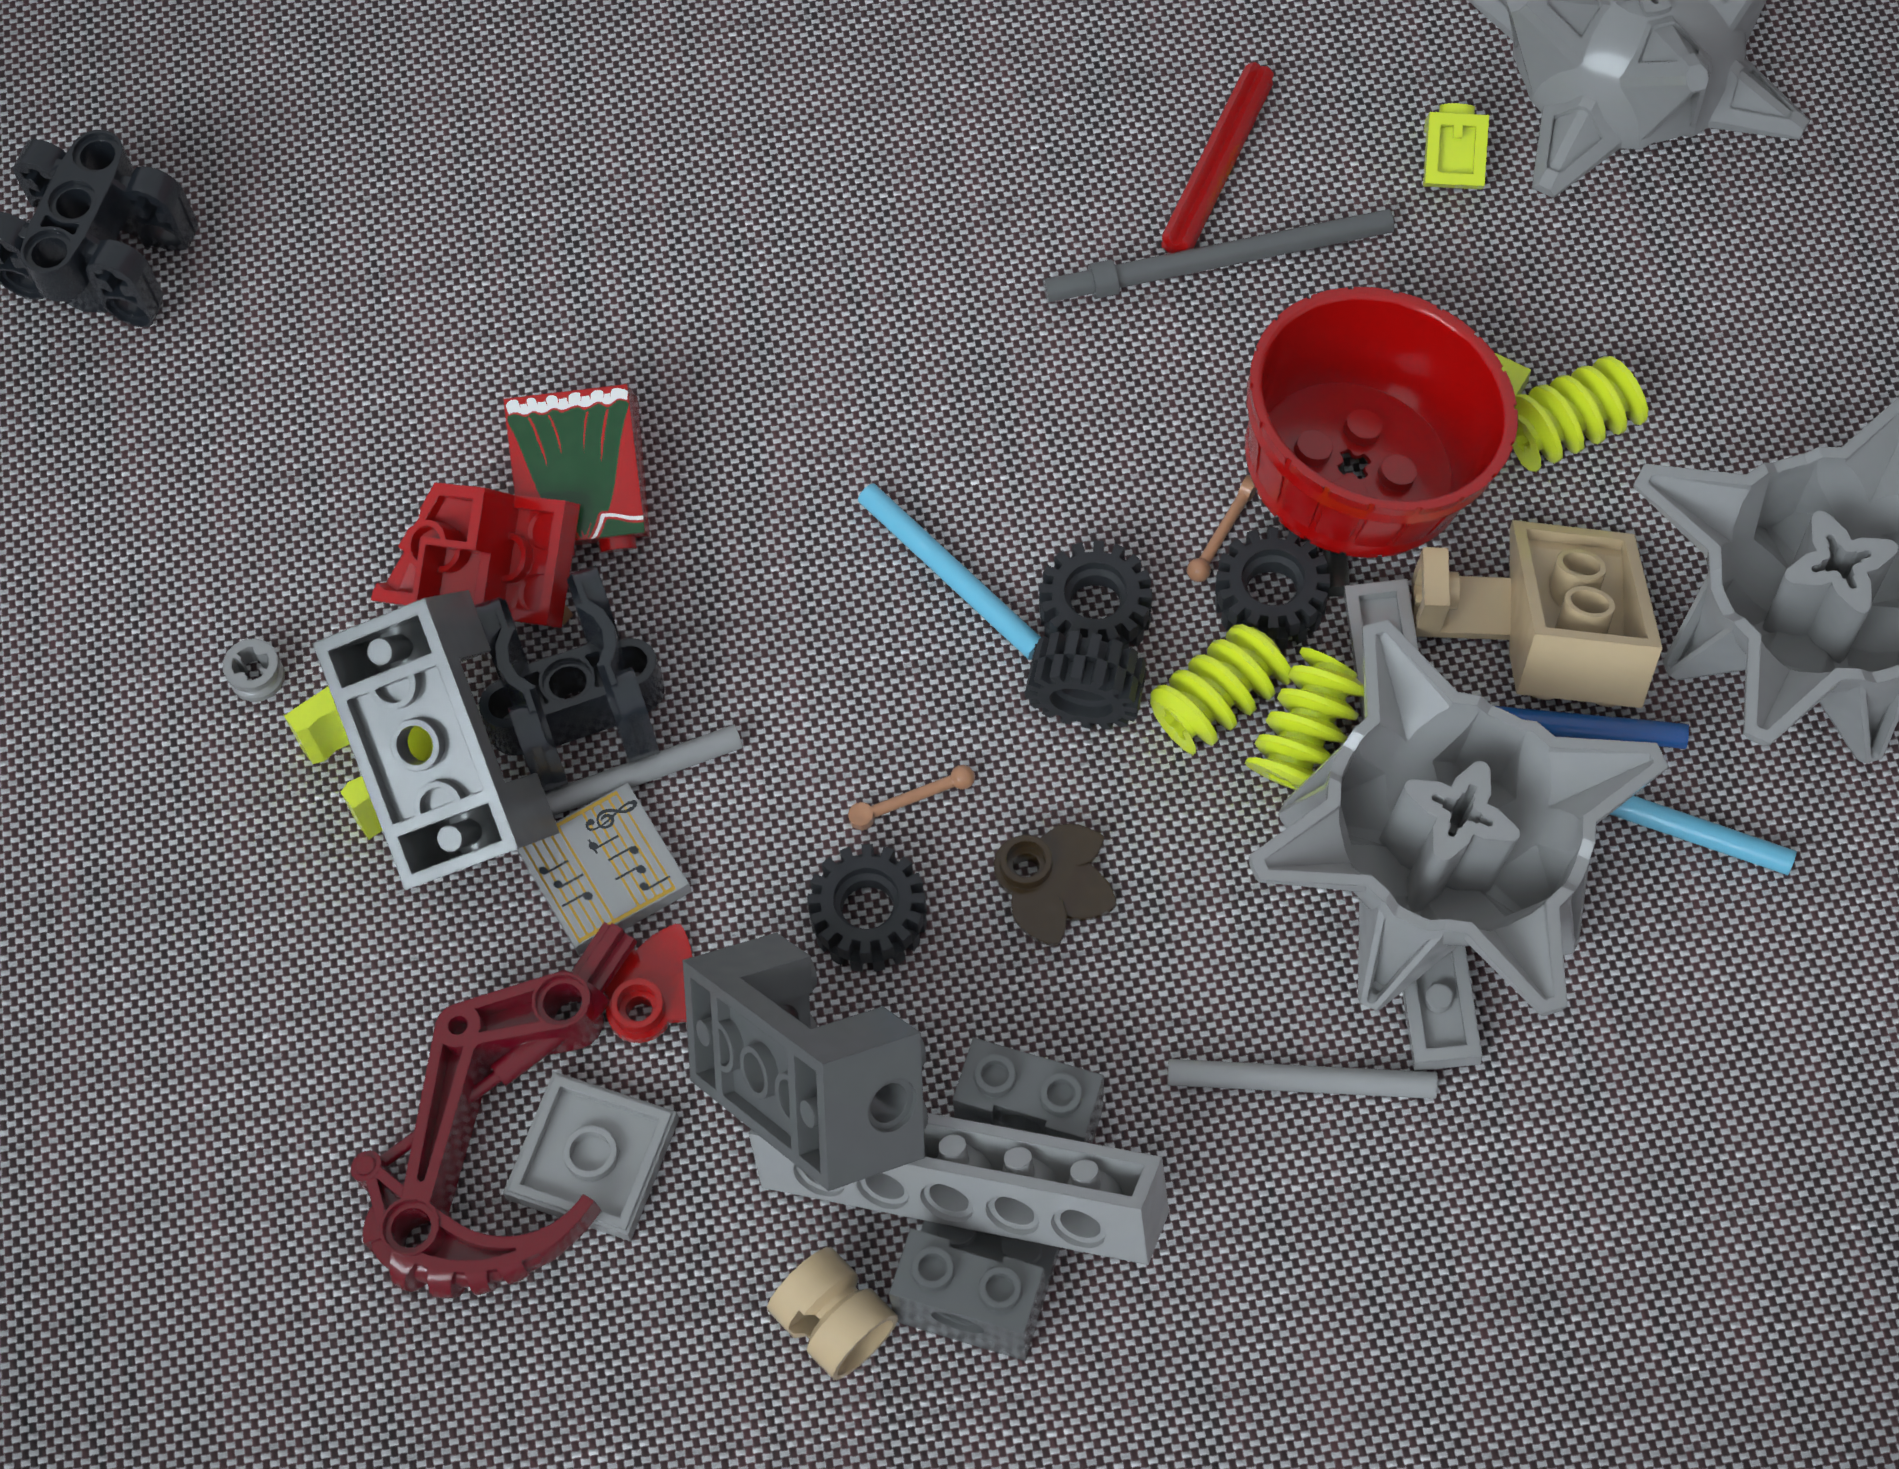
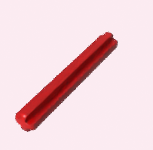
M1250 62L1245 65L1162 234L1163 241L1161 245L1167 253L1194 248L1273 86L1274 72L1268 66H1261L1256 62Z

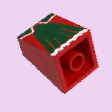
M628 384L503 399L515 495L565 500L580 504L574 546L599 543L600 553L620 552L637 549L636 538L650 537L638 397ZM574 547V549H573V556H572V557L576 556V555H575V547Z

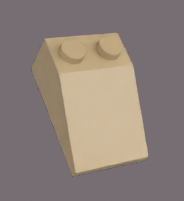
M1512 520L1510 527L1509 578H1511L1509 656L1516 694L1533 696L1542 700L1555 698L1590 702L1605 707L1626 706L1643 708L1662 651V644L1635 534Z

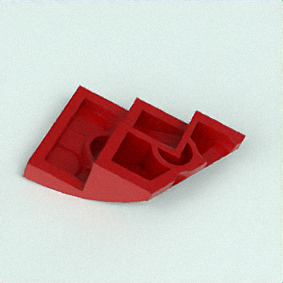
M435 482L420 507L418 520L413 526L408 528L398 545L404 551L387 582L375 585L371 601L406 606L423 598L469 590L474 605L497 597L506 599L514 622L562 628L568 589L566 579L570 576L580 504L565 500L518 496L484 487Z

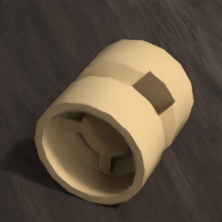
M825 1247L803 1261L788 1275L770 1298L767 1309L793 1338L807 1337L809 1339L807 1345L808 1354L833 1380H840L862 1365L883 1344L895 1328L898 1316L872 1288L858 1290L856 1288L858 1274L832 1247Z

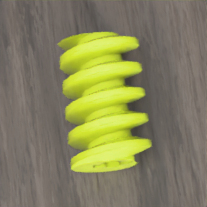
M1603 356L1593 366L1577 368L1571 376L1560 375L1550 383V386L1538 385L1529 392V395H1515L1517 405L1514 408L1518 409V429L1512 446L1520 463L1529 471L1537 472L1541 468L1539 451L1551 463L1555 464L1561 461L1563 458L1561 441L1571 453L1578 454L1584 449L1583 433L1591 443L1598 445L1606 439L1605 425L1613 434L1617 435L1626 431L1627 417L1634 424L1642 425L1647 420L1649 411L1646 398L1632 372L1621 361L1612 356Z
M1237 624L1226 633V640L1219 639L1210 644L1207 648V655H1196L1188 663V670H1177L1169 678V686L1158 685L1150 693V704L1154 716L1171 739L1184 751L1194 755L1196 753V746L1192 738L1197 736L1206 744L1213 746L1218 741V736L1212 722L1217 721L1225 729L1233 730L1238 723L1231 707L1236 706L1247 715L1253 714L1257 708L1250 692L1253 690L1263 699L1270 700L1276 693L1269 677L1272 675L1282 684L1289 685L1292 682L1288 676L1291 667L1277 645L1265 633L1254 627Z
M1302 647L1299 653L1310 666L1295 665L1288 674L1291 681L1299 689L1283 688L1277 696L1280 704L1288 712L1271 711L1266 719L1268 726L1277 735L1259 734L1254 743L1266 758L1248 757L1244 763L1257 774L1293 790H1296L1314 773L1312 770L1314 764L1322 765L1331 756L1323 747L1325 741L1345 743L1348 737L1334 724L1337 718L1357 720L1359 716L1346 702L1347 696L1364 697V685L1357 679L1358 675L1356 672L1340 661L1307 647Z

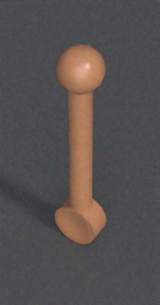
M1249 474L1243 480L1237 497L1201 556L1189 562L1186 570L1192 581L1203 582L1209 578L1211 573L1209 564L1246 503L1254 497L1257 488L1254 487Z
M958 765L953 768L951 775L872 806L864 802L855 803L848 812L850 824L857 830H867L873 825L876 817L954 787L960 790L968 789L974 783L975 773L969 766Z

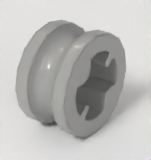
M256 638L242 640L234 644L224 657L223 673L233 692L242 700L250 702L264 701L273 697L281 689L285 680V669L274 647L268 642ZM253 661H259L262 665L259 668L262 676L254 680H248L245 673L249 672L246 665Z

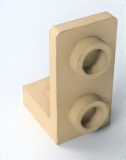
M1423 547L1411 579L1412 611L1416 636L1509 640L1511 630V578L1459 576V572L1449 571V548Z

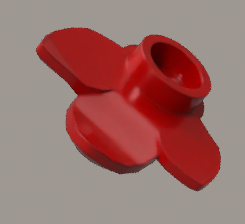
M675 923L653 934L636 951L633 948L604 992L609 998V1004L606 1007L609 1025L613 1032L625 1041L632 1043L648 1042L659 1037L670 1023L687 1022L683 960L691 958L693 955L689 939L680 924ZM645 1004L652 1008L651 1014L642 1021H635L629 1018L630 1011L637 1005Z

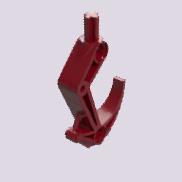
M604 922L571 972L559 970V972L455 1003L446 1007L439 1014L435 1022L415 1130L381 1156L371 1150L358 1154L354 1158L350 1170L352 1177L369 1192L372 1203L364 1222L363 1243L390 1271L391 1281L395 1286L408 1292H414L428 1284L432 1297L442 1299L458 1298L468 1287L476 1296L495 1291L498 1283L506 1281L511 1285L530 1276L532 1271L555 1260L582 1236L602 1211L593 1199L583 1194L577 1203L555 1222L537 1231L516 1236H494L479 1233L464 1227L448 1217L483 1095L500 1082L506 1087L547 1055L582 1049L592 1044L599 1037L604 1026L603 1012L609 1004L608 998L603 993L637 944L635 938L624 933L623 929L613 923L609 925ZM569 1002L582 1003L579 1011L573 1017L567 1020H555L558 1010L563 1005ZM410 1151L405 1181L400 1183L393 1177L389 1166ZM421 1224H431L428 1238L422 1244L406 1248L408 1234L415 1227Z

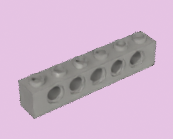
M928 1113V1124L924 1129V1159L827 1191L753 1130L749 1132L762 1188L1145 1265L1150 1263L1169 1214L1163 1159L1161 1156Z

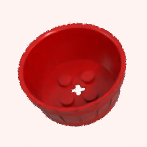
M1348 287L1313 294L1310 299L1306 297L1290 305L1278 315L1277 321L1274 319L1269 324L1256 345L1247 382L1246 403L1249 420L1245 433V456L1254 487L1258 490V495L1274 517L1278 516L1279 522L1302 539L1310 540L1311 544L1340 554V552H1343L1347 556L1360 558H1377L1378 555H1382V557L1393 556L1410 551L1437 537L1449 526L1462 508L1471 504L1485 492L1507 462L1513 449L1512 444L1515 442L1518 429V409L1514 408L1517 402L1513 386L1506 371L1503 372V365L1487 343L1480 336L1477 337L1475 331L1462 320L1444 309L1436 308L1437 305L1406 293H1393V290L1376 287H1353V289L1349 290ZM1349 453L1354 459L1365 458L1368 461L1363 470L1366 477L1358 479L1354 473L1342 474L1338 469L1344 461L1341 454Z

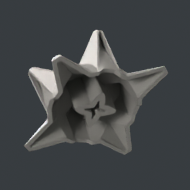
M1468 0L1513 41V59L1516 61L1522 80L1525 83L1529 99L1542 113L1532 189L1552 198H1555L1619 149H1643L1655 142L1681 136L1693 137L1707 128L1800 140L1810 123V119L1746 58L1747 41L1766 0Z
M1899 397L1842 447H1817L1804 454L1781 459L1773 463H1762L1748 474L1644 464L1633 487L1707 557V577L1663 660L1668 675L1676 680H1685L1745 670L1743 734L1748 740L1762 746H1770L1815 705L1820 703L1858 761L1867 764L1881 760L1899 720Z
M1389 620L1363 626L1365 719L1352 730L1345 743L1284 801L1278 815L1286 829L1249 855V864L1255 880L1261 883L1354 892L1359 898L1358 1000L1361 1004L1371 1009H1382L1457 946H1471L1539 1015L1547 1016L1560 1012L1568 1006L1564 956L1574 953L1580 940L1589 861L1596 841V825L1668 769L1669 766L1658 744L1652 742L1555 737L1537 721L1523 720L1505 710L1492 706L1480 695L1457 692Z

